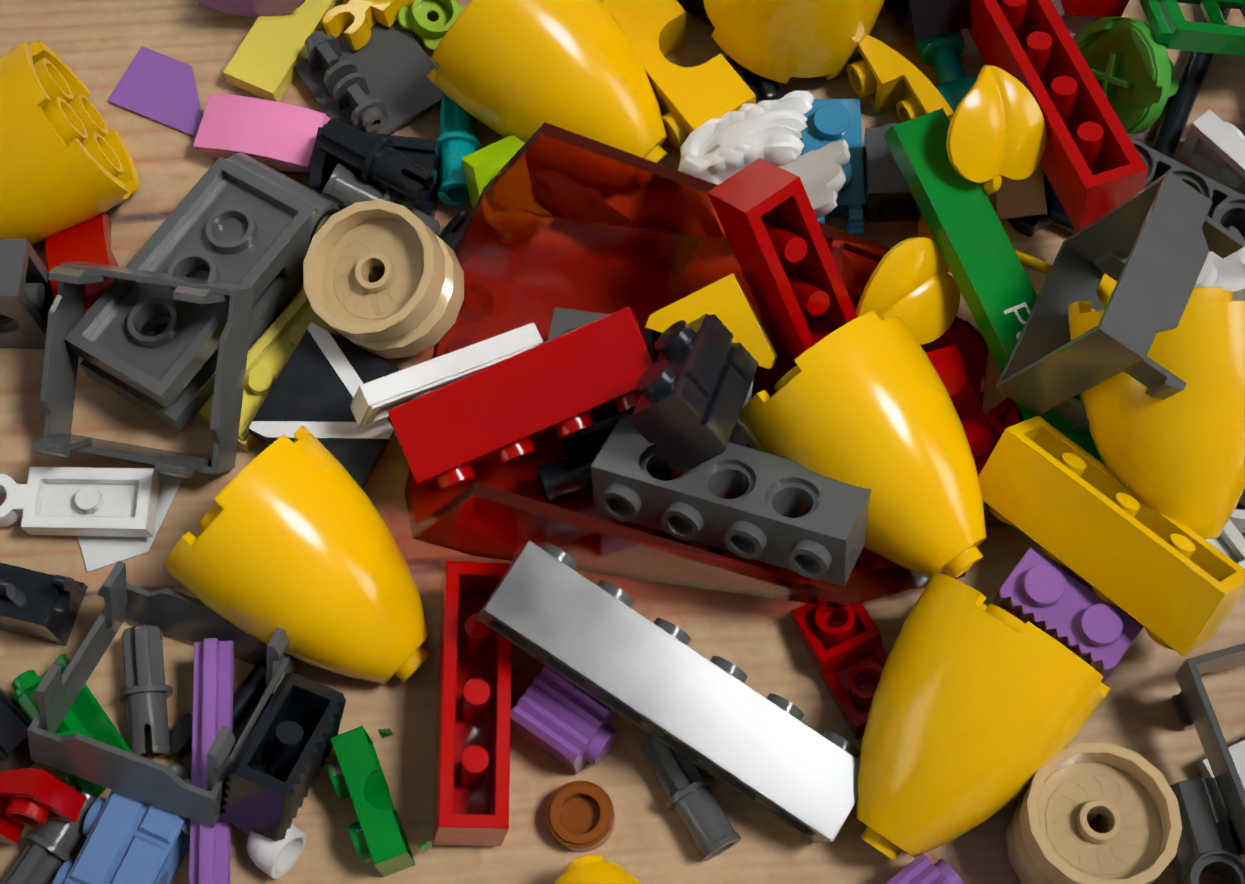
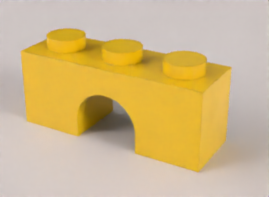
M603 0L628 37L647 73L659 103L667 139L674 147L680 148L692 131L710 119L722 117L728 111H739L744 103L756 104L754 92L721 53L704 64L695 67L678 66L666 59L671 53L686 45V11L677 0Z

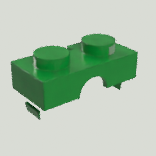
M363 726L330 738L337 759L326 764L339 800L342 801L351 797L359 821L348 825V829L361 863L364 864L373 860L375 867L383 877L416 865L390 796V790L373 742ZM390 728L378 729L382 739L393 735ZM431 841L420 844L419 847L425 853L433 847Z

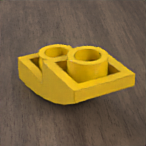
M867 35L858 44L852 64L847 66L848 77L855 93L860 98L867 96L877 115L896 108L900 123L943 108L949 121H951L954 111L938 89L914 64L896 50L870 35Z

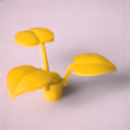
M984 65L975 84L959 103L951 118L946 138V151L949 162L961 177L971 182H986L982 187L986 195L989 196L1000 189L1002 177L1023 180L1034 173L1045 150L1046 125L1038 103L1019 80L996 66ZM921 214L918 222L920 237L903 240L884 255L863 290L856 314L859 317L873 310L880 320H883L882 315L893 307L918 343L923 345L942 336L951 326L959 309L961 294L955 279L947 273L950 269ZM1015 250L1022 265L1048 275L1053 264ZM1105 273L1096 291L1102 310H1105L1107 300L1110 299L1117 284V281ZM1043 282L1042 285L1040 286V288H1039V290H1038V292H1037V296L1039 295L1040 290H1041V288H1042L1044 282Z

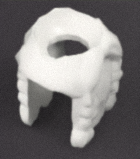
M796 90L786 94L781 99L763 100L757 104L744 103L739 111H728L722 117L712 118L692 131L680 147L681 159L678 174L688 199V204L704 220L708 231L725 234L707 192L759 158L800 177L816 218L825 216L838 205L836 203L837 193L846 181L843 167L847 166L851 155L848 151L849 146L845 139L800 155L804 147L800 140L803 138L801 131L808 127L806 124L808 119L804 114L812 109L814 95L809 91Z

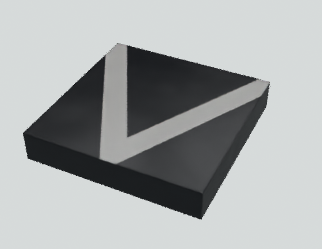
M311 322L249 426V434L270 445L282 435H286L294 442L295 436L293 434L303 425L344 466L363 490L391 441L395 430L390 418L363 427V425L358 426L350 405L359 385L398 372L401 369Z

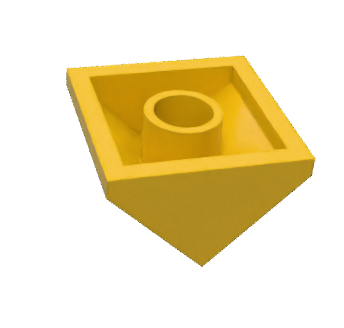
M732 273L649 315L646 328L663 333L668 327L680 320H685L689 324L705 314H715L734 335L732 342L741 343L759 363L758 366L771 370L777 363L780 353L741 274Z

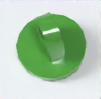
M1102 17L1086 24L1073 40L1128 136L1132 137L1145 132L1160 117L1167 100L1174 96L1179 89L1178 74L1168 57L1166 46L1164 43H1157L1151 27L1138 18Z

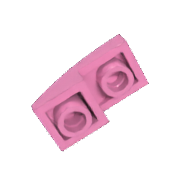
M210 93L193 147L204 156L210 158H219L220 156L229 158L235 153L242 152L277 171L310 173L317 143L318 127H323L331 118L325 113L287 103L247 96Z

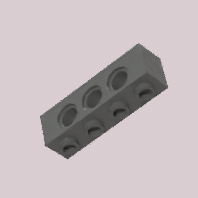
M623 413L591 465L596 512L609 515L618 521L632 522L669 533L681 540H692L729 551L744 559H755L792 570L807 578L822 579L845 586L866 543V523L871 489L850 485L823 476L790 459L728 442L724 453L685 473L683 471L676 472L656 451L659 445L657 443L650 444L630 423L632 414Z

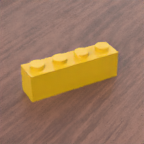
M1039 415L1005 428L978 476L983 501L988 504L990 512L996 518L1019 528L1039 544L1040 550L1060 565L1069 567L1091 584L1092 589L1101 600L1123 609L1145 627L1147 634L1156 643L1177 651L1183 657L1213 638L1245 590L1244 568L1189 527L1168 518L1155 509L1145 506L1110 472L1106 465Z

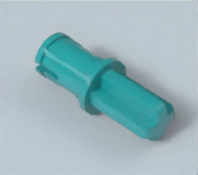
M445 95L441 100L440 136L436 139L441 154L438 197L445 204L464 206L470 204L471 201L461 158L482 149V145L476 137V118Z

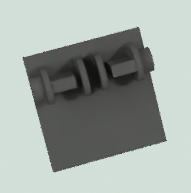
M398 20L390 28L376 22L371 28L369 41L357 51L350 49L346 37L337 41L333 35H326L323 31L314 32L305 40V47L307 48L305 56L307 60L294 66L297 74L329 118H338L362 132L388 135L439 105L446 95L426 77L434 68L438 69L410 31L403 29L399 25Z

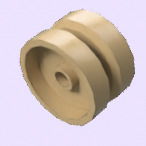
M378 199L353 203L333 214L312 238L303 261V288L313 311L329 326L350 339L361 349L374 355L392 359L415 356L432 347L455 324L464 300V272L454 250L403 205Z
M1078 742L1061 750L1050 762L1039 769L1013 806L1006 830L1009 862L1021 884H1152L1176 856L1182 832V822L1177 797L1162 772L1139 753L1110 742Z

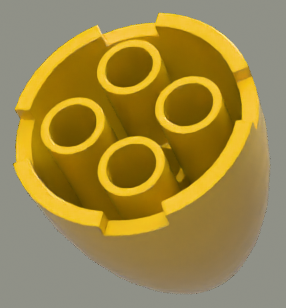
M472 0L452 24L432 55V58L440 67L438 70L434 68L426 77L463 110L503 137L515 135L526 144L528 151L544 158H550L561 165L592 175L628 181L635 174L642 180H645L668 154L661 148L667 138L659 103L647 73L628 37L602 0Z
M703 0L707 15L715 28L711 36L728 56L757 75L787 84L790 77L814 78L825 76L827 80H830L843 73L847 66L852 64L858 44L867 35H870L885 0Z
M24 40L0 57V239H27L31 245L108 211L129 198L130 194L140 188L137 169L118 131L114 129L108 130L103 117L87 98L91 93L89 89L53 50L39 40L30 45Z
M1202 287L1193 289L1177 328L1156 333L1147 357L1186 382L1183 391L1164 400L1150 397L1145 393L1147 390L1145 385L1123 371L1079 394L1087 413L1093 443L1101 462L1107 466L1110 472L1145 506L1155 509L1168 518L1189 527L1204 539H1215L1219 537L1245 488V301H1233V292L1223 290V287ZM1077 301L1069 304L1070 340L1072 341L1098 326L1104 310L1095 311V309H1091V301Z
M893 307L882 315L883 320H880L872 310L836 329L794 359L797 365L774 386L776 393L771 398L765 390L756 393L740 412L735 427L752 449L790 459L823 476L850 485L871 489L866 523V543L864 545L866 549L899 566L932 578L935 572H945L947 576L956 579L984 557L977 548L986 539L983 498L975 461L963 425L946 387L921 345Z
M302 425L293 434L295 436L294 442L286 435H282L252 460L214 498L216 503L198 524L202 531L196 537L190 532L183 535L167 557L164 569L207 607L243 632L267 645L277 627L285 629L289 638V645L285 650V654L312 666L350 678L386 684L396 675L405 683L431 655L422 646L431 634L415 581L390 529L368 496L344 466Z
M938 572L934 573L905 620L886 660L872 699L862 738L856 818L866 824L867 827L860 838L894 861L902 850L915 858L921 853H926L953 841L985 822L1017 798L1028 787L1036 772L1050 762L1061 750L1067 748L1076 738L1111 689L1101 682L1103 676L1053 637L1029 621L1025 624L1014 615L992 603L986 606L983 603L987 597L981 592L959 580Z

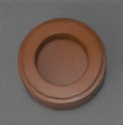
M573 781L561 786L552 795L547 806L546 818L549 830L556 842L567 850L580 853L595 850L608 840L613 831L615 813L612 801L605 790L592 782Z

